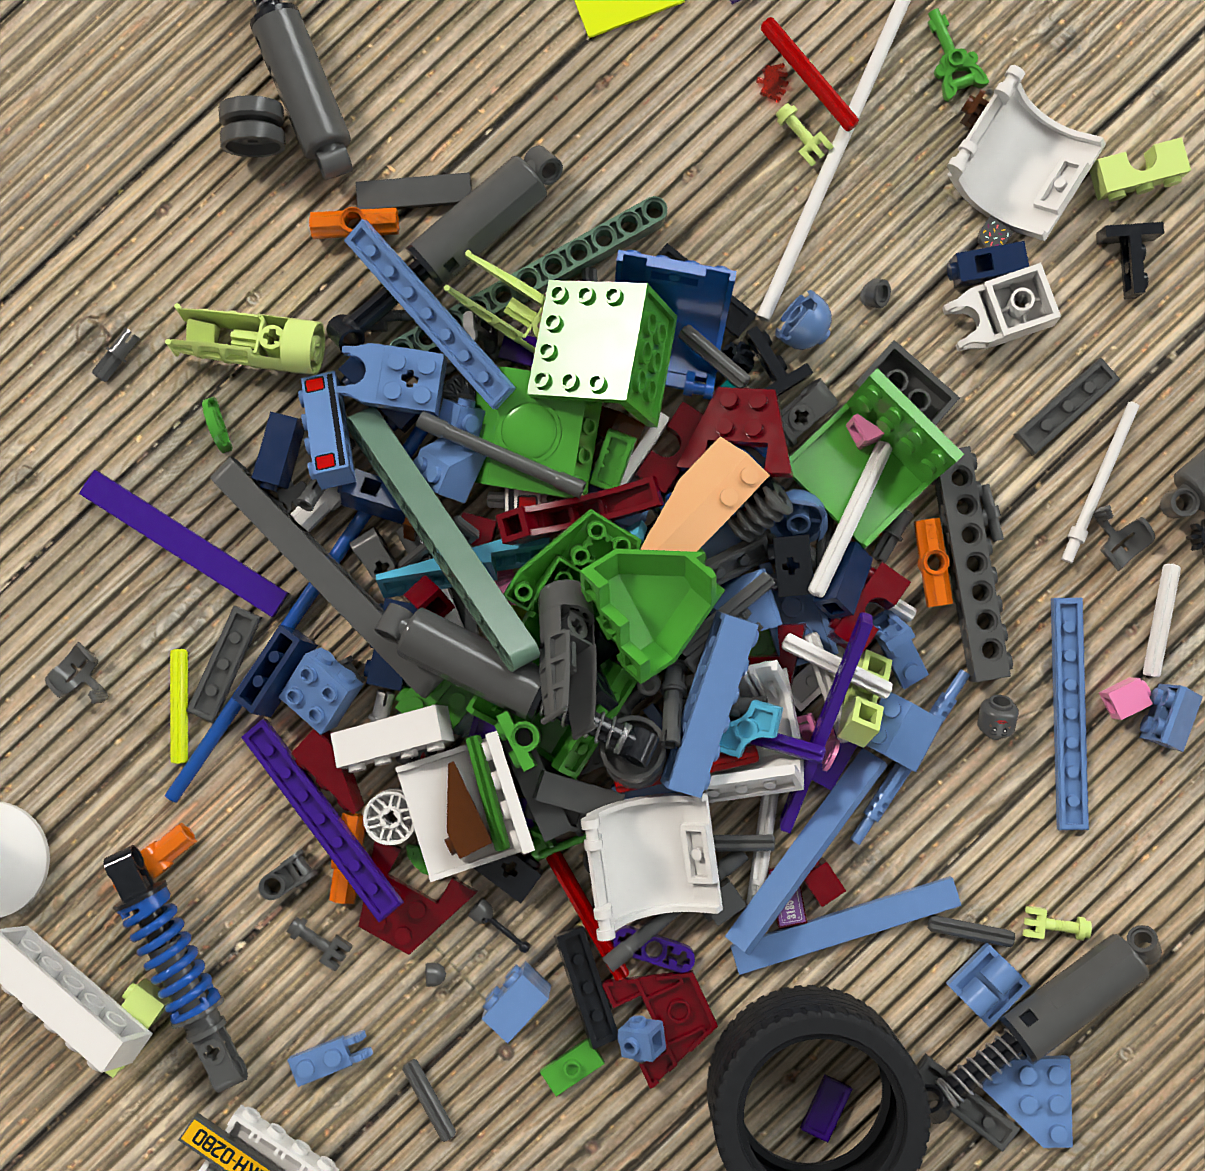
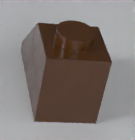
M602 406L597 438L604 441L609 428L636 437L637 441L633 449L634 452L646 426L620 411Z

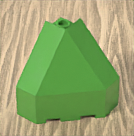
M615 549L580 570L581 592L587 602L593 600L599 611L600 616L596 620L607 640L612 638L620 651L616 657L621 666L640 684L676 662L725 591L716 583L717 575L709 566H705V552Z

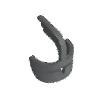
M1111 506L1099 507L1094 512V517L1109 536L1108 541L1101 547L1100 551L1116 570L1120 571L1133 557L1153 543L1155 533L1144 517H1140L1121 530L1115 531L1108 521L1114 516ZM1131 533H1134L1131 538L1123 543L1127 551L1122 546H1119L1111 553V550Z
M77 642L64 660L45 677L47 686L59 698L68 695L84 682L92 688V691L88 694L92 704L104 703L109 697L106 690L91 677L93 670L98 664V659L80 642ZM87 659L88 661L86 665L82 668V670L72 680L67 682V680L77 671L72 666V664H74L77 668H80Z

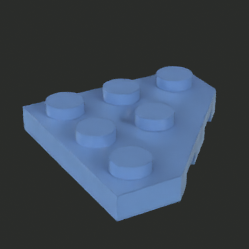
M1067 1055L1044 1056L1034 1065L1024 1056H1021V1060L1016 1057L1010 1062L1012 1067L1005 1065L1001 1068L1002 1074L996 1072L992 1075L993 1081L987 1079L982 1083V1089L1043 1148L1073 1147L1070 1058Z

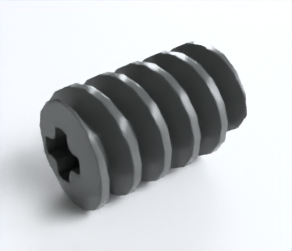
M776 482L773 483L775 490L772 491L769 487L764 486L762 489L765 497L758 493L753 494L756 503L753 504L747 499L744 502L746 510L744 511L742 508H739L735 512L737 517L732 515L727 520L734 534L741 540L753 541L755 535H761L765 532V528L770 529L773 527L774 521L780 522L784 514L790 515L793 512L791 500Z

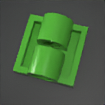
M509 711L496 716L499 723L495 724V728L502 741H509L513 750L508 752L515 768L522 767L525 772L538 766L531 753L540 746L542 741V733L538 726L526 721L516 723L512 713ZM525 728L530 729L533 733V741L528 746H523L518 740L519 732Z

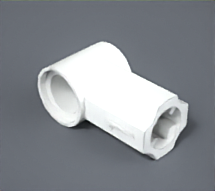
M338 486L327 488L314 506L313 511H306L298 506L290 515L299 525L310 532L330 511L332 512L341 506V495L337 492Z

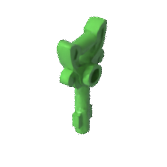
M939 8L928 13L930 18L928 25L932 33L936 32L945 53L934 70L935 77L942 79V95L944 100L950 102L958 90L971 85L977 88L986 87L989 80L984 71L976 64L978 61L977 53L973 51L967 53L962 48L955 49L946 28L949 26L946 15H941ZM957 71L968 72L967 75L955 80L952 78V75Z

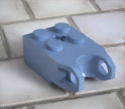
M375 343L359 346H342V353L345 356L353 357L365 364L366 373L364 378L356 384L336 386V394L353 398L365 406L419 415L424 411L439 417L447 359L444 354ZM411 376H415L418 380L417 384L413 383V387H409L406 383L407 379Z

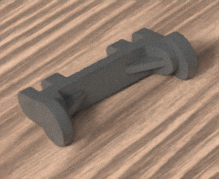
M466 311L463 314V329L475 342L477 338L483 341L484 352L492 361L497 360L501 349L498 345V330L487 322L481 325L479 316L471 311Z

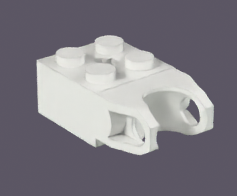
M1041 263L970 288L958 299L943 306L944 315L966 314L973 318L976 324L974 332L957 342V351L988 349L1053 327L1061 317ZM1015 301H1018L1019 304L1024 303V308L1016 306Z

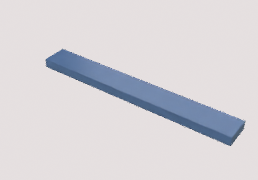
M361 219L344 240L346 244L492 409H498L516 387L367 220Z
M1051 598L1056 826L1058 830H1089L1083 598Z
M864 748L861 749L725 935L728 940L747 955L751 954L888 766L885 761Z
M949 876L808 920L807 923L792 925L766 933L750 955H747L735 944H731L730 947L738 973L741 975L962 905L954 880Z

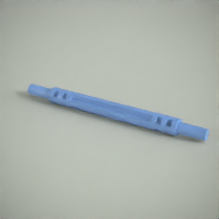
M960 669L946 692L940 694L929 713L944 722L956 704L957 700L955 698L970 677V674ZM897 762L895 763L863 812L865 816L850 837L852 841L858 845L861 844L874 822H879L912 770Z

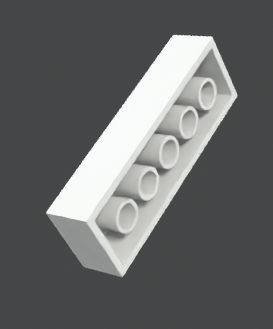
M29 926L0 929V984L2 985V990L11 996H15L22 1002V1006L27 1012L38 1016L44 1022V1027L47 1030L58 1034L66 1041L65 1045L70 1050L81 1054L87 1060L88 1066L93 1070L103 1073L133 1063L153 1033Z

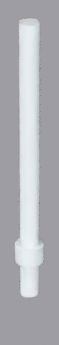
M1128 402L1078 521L1070 529L1067 536L1069 542L1061 558L1065 562L1073 563L1080 544H1084L1089 533L1086 531L1140 406L1135 402Z

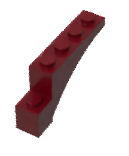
M650 476L610 489L582 495L580 499L573 497L538 505L521 506L497 514L496 519L502 543L519 546L541 538L555 539L590 509L614 522L663 506L664 503L657 477Z

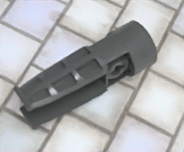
M565 579L545 585L538 597L540 624L539 668L545 716L541 719V723L545 725L567 712L568 706L572 738L577 740L599 727V724L596 721L594 722L597 686V648L594 636L595 609L593 600L587 602L581 592V582Z

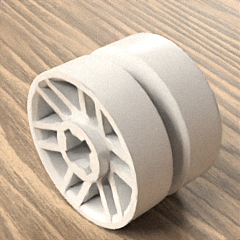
M402 788L386 789L368 802L364 810L363 822L366 832L376 842L383 845H397L407 840L415 832ZM394 811V815L398 819L391 821L392 818L388 814L389 812Z

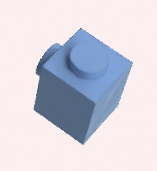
M459 397L458 401L443 398L439 418L447 421L450 425L479 437L485 410L475 407L476 401Z

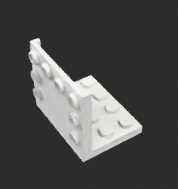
M497 731L485 734L486 738L482 739L483 743L481 744L490 767L510 842V848L506 850L496 851L493 843L459 859L457 854L451 855L444 839L449 837L447 834L448 763L452 761L455 762L491 837L467 744L395 767L430 882L519 852L526 854L535 851Z

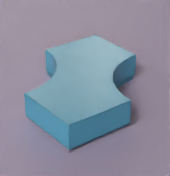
M756 699L753 700L748 711L741 718L730 721L728 730L722 734L719 743L720 752L740 758L746 746L752 740L761 737H777L783 707Z

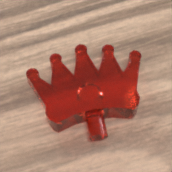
M784 63L773 66L766 65L763 68L764 78H756V83L763 84L760 95L766 96L777 103L781 100V97L777 95H784L786 93V90L780 87H787L789 84L788 81L781 79L786 78L788 73L779 71V69H784Z

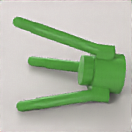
M583 833L584 836H574L559 843L553 838L550 844L532 834L535 851H532L531 854L539 862L556 852L583 843L586 839V833Z

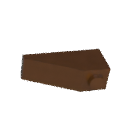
M452 761L448 763L447 834L449 837L444 840L451 855L457 854L459 859L493 842L455 762Z

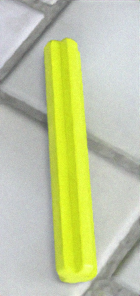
M173 649L170 651V761L174 764H183L188 761V652L185 649Z

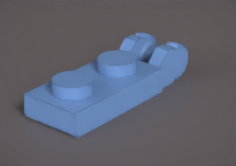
M365 1030L345 1037L344 1035L290 1056L287 1061L297 1086L300 1087L370 1057L373 1054L371 1047L363 1048L352 1054L348 1046L359 1043L367 1037Z

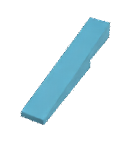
M541 538L519 546L503 544L502 539L472 547V549L493 580L496 581L498 580L497 571L521 568L551 543L552 539ZM434 558L376 574V582L383 598L402 596L424 575L440 589L452 588V585Z

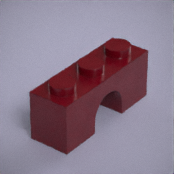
M682 401L666 427L667 431L677 437L680 445L679 451L673 456L663 457L651 450L636 473L635 478L640 480L655 476L663 496L668 490L673 492L676 483L681 478L677 476L680 472L677 468L678 461L703 414Z
M884 562L875 567L871 566L854 615L832 619L828 625L831 631L827 637L846 649L858 616L861 612H865L867 604L877 603L884 609L889 610L897 604L911 582ZM874 625L871 629L864 650L879 630Z

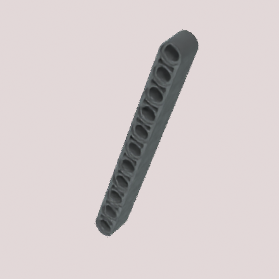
M229 456L210 476L211 480L417 694L426 699L444 679L400 657L397 654L398 644L384 639L375 632L374 629L385 612L381 606L306 529L294 520L290 513L268 490L260 488L261 483L252 479V474L234 457Z

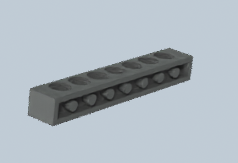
M968 446L959 448L964 455L937 478L935 491L946 553L950 560L949 570L967 672L970 674L969 681L982 682L1011 677L1010 670L1013 669V660L1011 654L1006 651L1005 641L1008 640L1007 628L1005 624L1001 623L1000 612L1003 611V604L1000 595L996 594L995 584L998 582L996 568L991 566L990 561L993 548L990 538H986L987 514L984 509L981 510L979 499L982 498L983 492L981 483L976 481L975 476L977 458L975 453H971V448ZM954 471L959 472L963 476V484L961 486H957L952 482L951 477ZM959 500H964L968 505V512L965 515L957 510V502ZM964 528L970 529L973 533V540L970 544L962 539ZM970 556L978 561V568L975 572L970 571L967 567V560ZM975 585H979L983 589V597L979 601L972 596V589ZM981 613L985 614L988 618V625L985 629H981L977 624V618ZM986 642L991 643L993 646V654L989 658H986L982 653V647Z

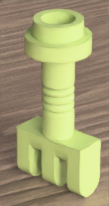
M787 103L776 113L777 122L780 126L787 124L800 137L805 146L798 152L813 167L816 161L810 153L814 151L821 159L825 154L818 145L823 143L829 151L834 146L821 131L813 137L795 116L798 111L795 105L791 106Z
M1025 907L1026 913L1037 915L1036 919L1024 918L1025 925L1035 926V930L1023 929V936L1044 939L1045 930L1073 933L1076 940L1081 941L1091 937L1092 924L1085 917H1077L1076 922L1047 918L1046 908Z

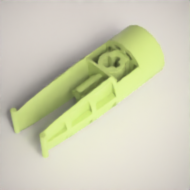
M467 250L465 252L467 259L541 308L538 312H535L514 297L511 298L503 312L527 327L526 332L523 334L449 285L444 286V291L448 292L466 308L502 334L535 354V347L523 339L527 337L531 329L533 336L536 339L538 338L539 328L537 326L539 322L541 323L542 315L540 316L543 311L546 296L513 275Z
M178 303L174 305L184 321L193 319L215 324L220 328L234 330L231 331L230 335L232 339L231 345L166 339L165 343L176 357L183 353L201 359L207 358L222 361L227 364L234 363L253 368L306 375H317L321 369L325 352V330L321 322L260 313H238L232 310L182 308Z

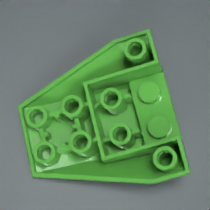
M590 509L516 572L503 595L507 600L524 610L529 611L531 609L539 614L538 597L545 585L565 579L581 582L580 570L615 549H640L642 540ZM594 604V631H596L597 629H600L602 631L598 621L596 620V618L600 616V613Z

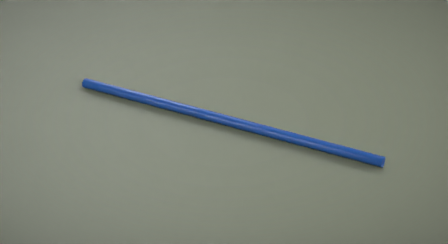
M416 426L402 445L410 458H412L428 432ZM357 511L329 552L339 564L350 549V542L359 536L372 517L371 514ZM310 582L281 625L295 629L320 592ZM232 697L166 792L165 797L175 803L179 801L242 708V705Z

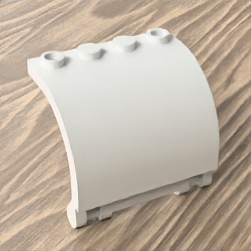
M1010 65L1005 73V80L997 85L991 100L967 138L958 147L959 153L949 161L947 165L949 173L947 175L959 194L980 213L988 218L990 216L994 217L1012 231L1045 241L1106 143L1103 137L1070 129L1041 112L1027 97L1020 83L1025 75L1024 70L1016 65Z
M664 793L625 799L597 808L587 813L586 817L581 819L582 830H585L586 833L584 848L587 851L595 905L593 909L594 919L598 920L599 928L596 929L597 940H612L615 938V931L632 921L652 915L672 912L718 914L723 910L708 793H703L701 798L684 793Z

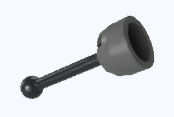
M482 897L473 906L468 917L479 924L490 922L517 944L520 952L526 953L529 951L530 944L527 941H521L493 918V907L487 900Z

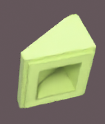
M188 319L186 340L218 343L221 329L215 324Z

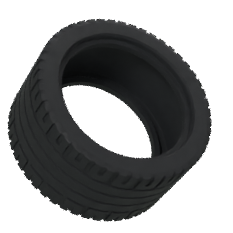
M798 985L794 986V988H781V991L777 992L775 990L767 996L763 995L757 998L756 1002L748 1004L744 1011L741 1010L736 1015V1018L729 1022L728 1028L722 1032L720 1041H717L715 1045V1053H712L710 1059L711 1066H709L707 1074L708 1107L717 1148L726 1171H916L920 1169L923 1162L922 1157L925 1156L927 1151L926 1143L929 1142L930 1132L928 1130L931 1128V1118L929 1117L931 1111L930 1104L927 1101L929 1097L924 1087L925 1083L917 1065L892 1029L865 1002L860 999L856 1000L854 996L848 993L843 994L841 990L834 988L831 990L825 986H820L819 988L815 985H807V987ZM813 1039H830L847 1043L870 1056L877 1063L882 1083L881 1104L876 1120L868 1134L847 1153L823 1162L801 1163L791 1161L767 1150L752 1136L744 1123L746 1097L758 1071L773 1055L798 1042Z

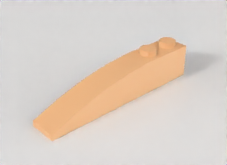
M719 437L678 480L640 550L697 552L770 475L748 453L724 438Z

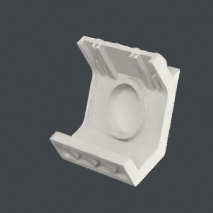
M778 660L749 665L747 673L741 677L738 686L740 697H761L766 695L769 704L783 707L778 733L801 740L787 668L782 669ZM695 675L685 676L684 684L687 686V693L683 698H688ZM729 716L730 720H737L734 716ZM754 745L758 750L759 762L710 773L711 781L709 787L703 793H708L709 803L804 790V759Z

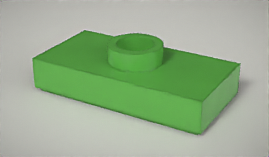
M609 428L589 484L604 490L620 486L637 438Z
M586 1038L541 1068L540 1073L557 1097L604 1065L605 1061L597 1049L590 1048Z

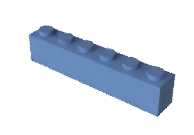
M716 610L682 713L681 746L670 749L660 782L666 788L699 798L702 797L703 791L708 789L711 781L710 770L712 764L717 761L720 754L719 743L722 734L726 733L730 724L729 713L731 707L737 702L740 690L738 686L741 677L747 673L749 667L748 656L751 647L753 648L758 640V624Z

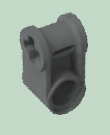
M375 527L350 542L353 552L364 564L374 580H376V574H380L379 572L383 570L382 564L390 565L387 571L397 569V561Z
M302 849L281 862L280 866L260 880L259 892L263 898L276 900L318 873L316 869H311L303 857L304 851ZM269 878H276L280 881L281 889L279 892H274L269 888Z

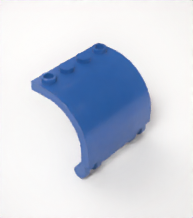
M618 250L615 282L648 283L678 316L665 386L684 390L683 395L692 397V394L702 395L703 399L711 400L717 370L680 340L678 335L684 326L691 325L721 351L737 271L730 270L725 266L712 267L701 265L693 260H674L665 255L652 256L641 254L636 250Z

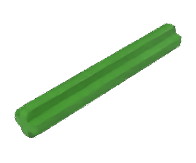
M474 735L466 739V744L494 848L496 851H503L510 848V842L490 767L481 744L483 743L482 737Z

